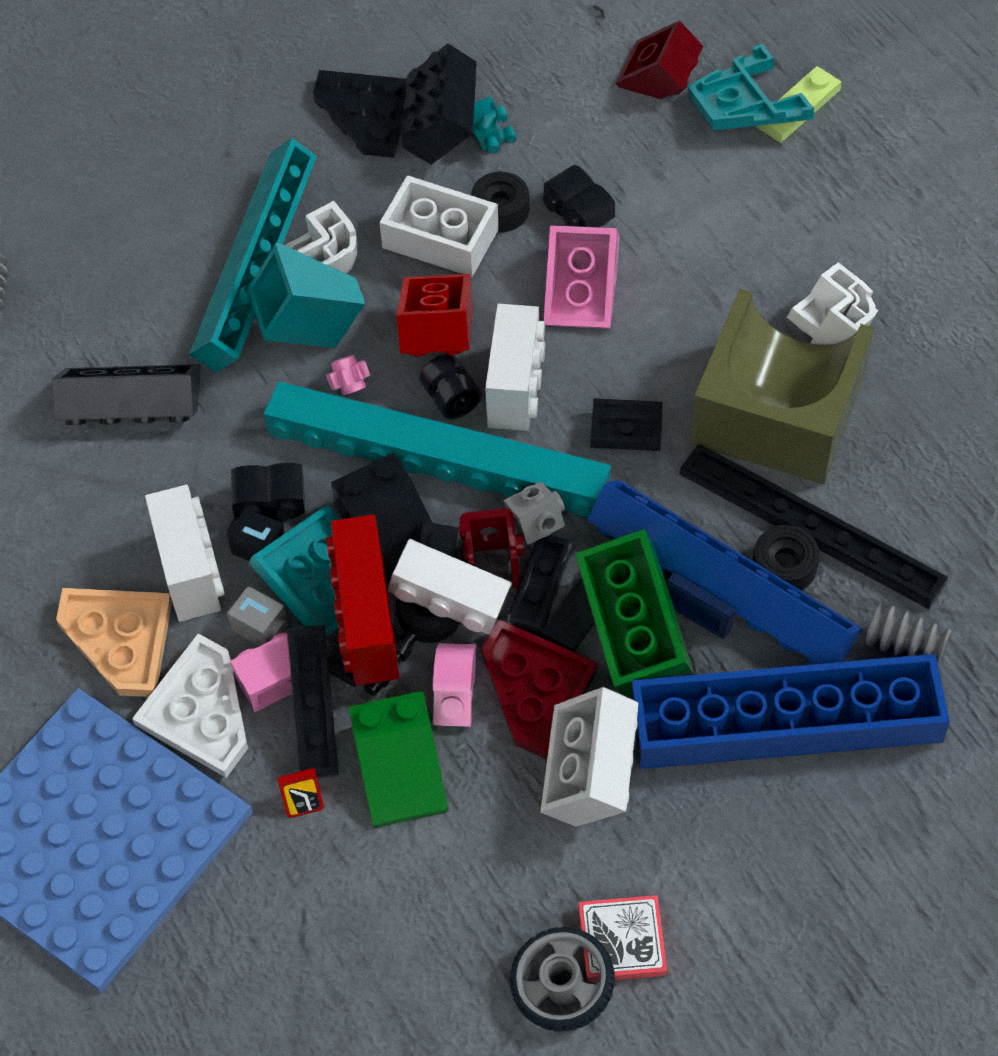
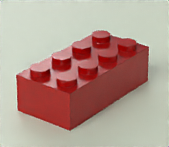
M375 514L331 521L333 536H326L328 556L331 560L332 568H330L332 588L335 592L336 600H334V607L340 632H338L340 652L343 655L345 673H353L355 686L400 679L383 555Z

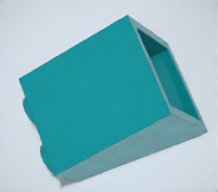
M279 243L274 244L247 288L263 339L266 341L336 348L365 305L364 297L361 294L356 278Z

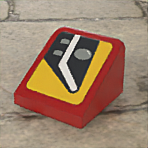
M311 768L277 778L288 818L324 809L315 769Z

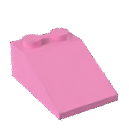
M550 226L543 320L545 321V326L611 329L620 241L617 228Z

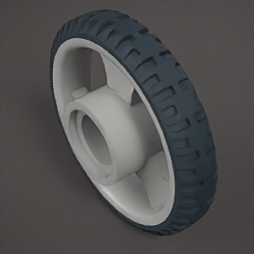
M555 927L536 934L535 937H531L520 948L511 966L510 989L515 1004L530 1022L549 1031H572L590 1024L591 1021L593 1022L606 1009L613 995L615 972L610 955L599 940L577 928ZM551 946L555 953L548 956L542 962L539 970L540 979L532 982L526 981L525 973L531 960L541 950ZM580 947L586 949L596 959L600 969L599 984L585 983L579 964L574 958L575 952ZM563 972L572 974L568 983L564 985L553 984V979L556 975ZM549 997L553 1002L560 1005L572 1004L578 1000L581 1003L582 1009L568 1015H552L538 1009V1006L544 998Z

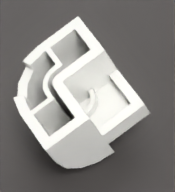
M332 201L307 214L308 233L287 243L285 246L347 274L353 268L357 256L356 231L352 222L339 206Z
M838 262L819 277L810 295L795 305L787 318L796 324L800 330L813 338L811 344L830 345L850 339L856 334L860 324L869 326L878 310L875 309V304L871 298L873 291Z

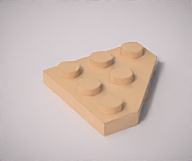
M62 588L56 617L58 626L119 696L149 697L158 686L172 607L170 593Z

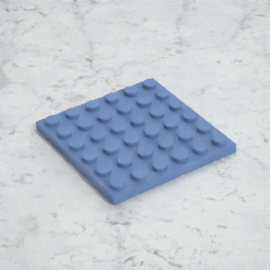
M78 688L0 773V919L98 992L102 993L253 813L252 807Z

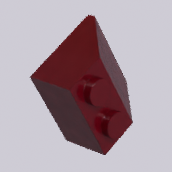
M679 20L637 40L615 84L619 88L658 99H663L672 94L678 95L687 87V80L691 71L699 62L698 57L703 45Z

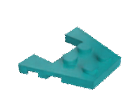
M763 44L755 46L753 54L746 58L740 55L733 59V65L721 72L720 69H716L688 86V97L713 131L814 119V107L802 93L770 102L751 78L752 75L774 69V58Z

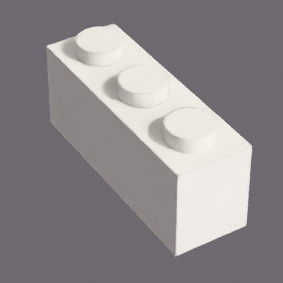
M409 539L392 574L388 592L393 593L404 602H414L426 607L436 616L449 617L461 622L471 631L484 632L490 635L512 582Z

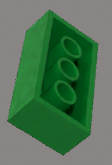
M642 529L575 553L613 685L618 693L631 698L632 680L695 675L655 546L646 530Z

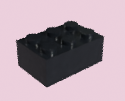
M447 43L439 51L433 52L418 68H413L406 78L407 88L404 101L405 113L402 126V148L432 165L473 134L477 61Z

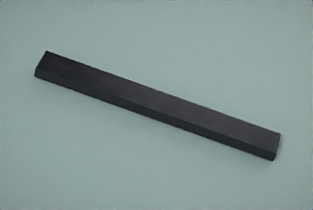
M701 444L696 446L680 468L681 476L774 526L791 525L805 530L814 538L820 551L927 609L931 608L947 584L948 576Z

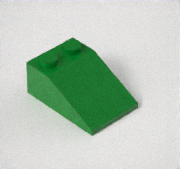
M423 691L348 706L373 828L449 812Z

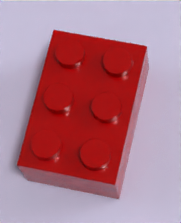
M471 274L403 278L396 314L400 354L409 353L411 356L420 357L429 354V352H443L447 355H456L470 350L474 312Z

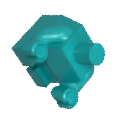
M492 96L474 103L472 134L483 151L487 150L489 154L499 152V145L503 144L504 141L513 143L517 140L515 131L511 126L501 130L498 122H506L509 118L502 105L496 107Z

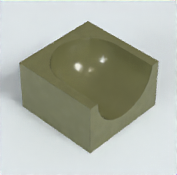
M739 288L694 395L690 444L696 446L701 444L712 451L824 485L865 376L874 327L860 324L854 336L837 344L818 345L802 342L782 334L769 325L755 307L753 292Z

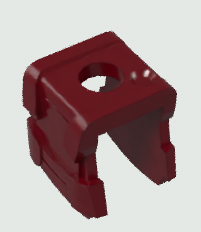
M511 509L463 513L460 516L459 537H461V540H464L461 547V561L475 567L473 552L508 548L513 589L518 588V556H524L522 534L515 535L513 512ZM488 527L497 529L495 533L489 535L480 533L482 529Z

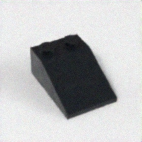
M395 452L331 482L334 503L343 519L375 514L386 583L391 581L392 574L408 540H414L416 526L423 521L433 523L410 476Z

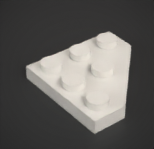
M197 634L132 720L136 727L227 778L248 749L234 674L230 663L231 659L226 648Z

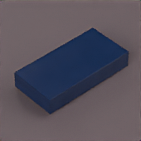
M674 572L666 584L674 610L724 639L731 631L736 609Z

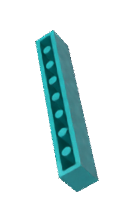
M290 138L269 154L189 352L190 356L215 373L239 358L255 317V311L247 288L274 244H283L317 158L315 154L293 138Z

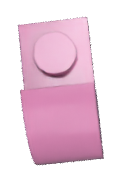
M438 644L433 673V725L471 727L476 644Z

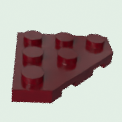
M498 620L482 647V656L514 745L547 760L554 705L585 694L598 671V663Z

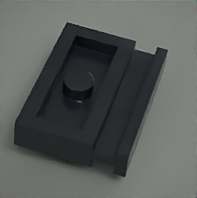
M593 398L591 448L661 451L663 402Z

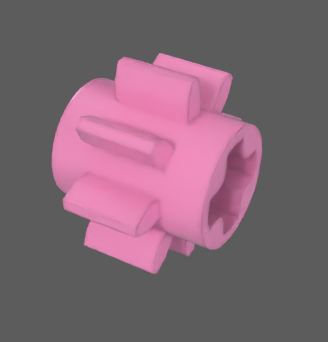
M354 354L331 362L330 365L333 372L326 374L331 390L340 388L342 396L365 388L366 384L363 378L371 376L366 361L361 360L357 362Z

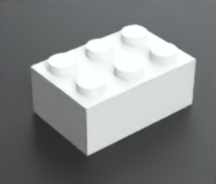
M408 175L380 221L382 248L454 272L471 274V277L476 272L499 230L498 204Z
M497 304L485 387L488 428L529 431L530 418H537V390L541 389L542 369H540V366L545 358V321H539V307Z
M188 484L145 495L167 586L178 621L181 622L221 611L218 597L225 594L199 496L191 498Z
M601 687L554 705L540 813L578 827L626 812L629 801V783L633 764L635 731L637 729L638 702L605 687Z

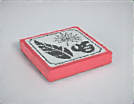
M658 895L579 902L581 930L594 936L605 947L613 963L615 980L667 976ZM583 948L586 982H600L599 965L593 955Z

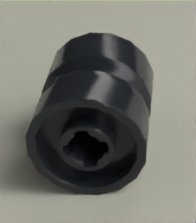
M440 355L428 362L421 370L419 376L420 383L432 398H435L434 403L445 418H460L472 411L480 402L482 396L480 389L473 379L467 375L466 369L455 355Z

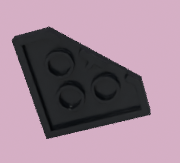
M319 70L313 90L314 102L321 109L324 108L330 114L334 124L345 135L348 134L355 141L356 147L363 155L395 158L404 121L406 78Z

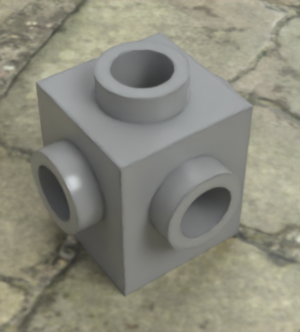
M542 481L528 486L523 491L504 500L505 507L513 512L515 532L522 534L523 541L527 545L549 536L552 532L565 526L561 514L565 507L560 495L556 491L551 492Z

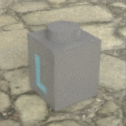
M249 586L227 612L231 631L257 646L269 642L275 635L286 632L288 628L284 605Z

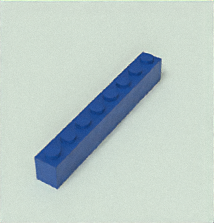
M621 480L604 484L587 518V521L597 526L596 531L599 534L610 539H617L645 529L655 546L664 574L671 576L675 572L736 609L735 613L746 619L745 623L747 626L758 632L769 633L777 638L776 643L782 648L791 652L797 651L807 657V662L810 665L844 662L863 629Z

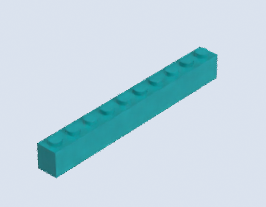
M278 381L264 412L267 433L278 439H291L305 443L312 448L322 447L337 451L344 456H357L372 462L395 452L407 472L431 475L444 482L454 481L462 483L479 491L489 490L509 498L523 491L526 487L542 481L551 492L556 491L560 495L566 511H570L580 517L589 516L604 484L611 482V465L280 381Z

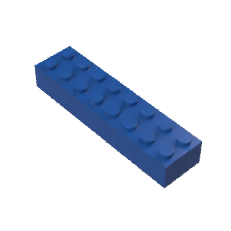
M935 654L632 680L631 699L638 702L635 737L640 769L943 743L950 724Z

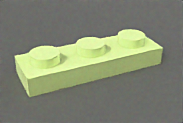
M816 66L779 100L802 93L814 107L815 113L840 91L842 81ZM805 121L759 125L756 128L782 143Z

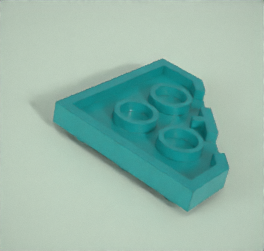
M328 505L254 554L248 562L305 627L325 625L326 640L339 631L334 607V600H336L335 592L332 588L330 568L332 567L328 556L326 536H333L331 521L341 520Z

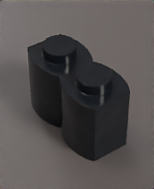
M577 165L570 166L543 183V201L545 206L551 212H556L562 216L567 226L599 228L615 218V201L602 186L594 183L591 177Z
M278 463L267 467L246 465L231 469V505L234 518L238 519L245 508L266 517L272 516L284 520L293 519L296 516L305 514L302 464Z

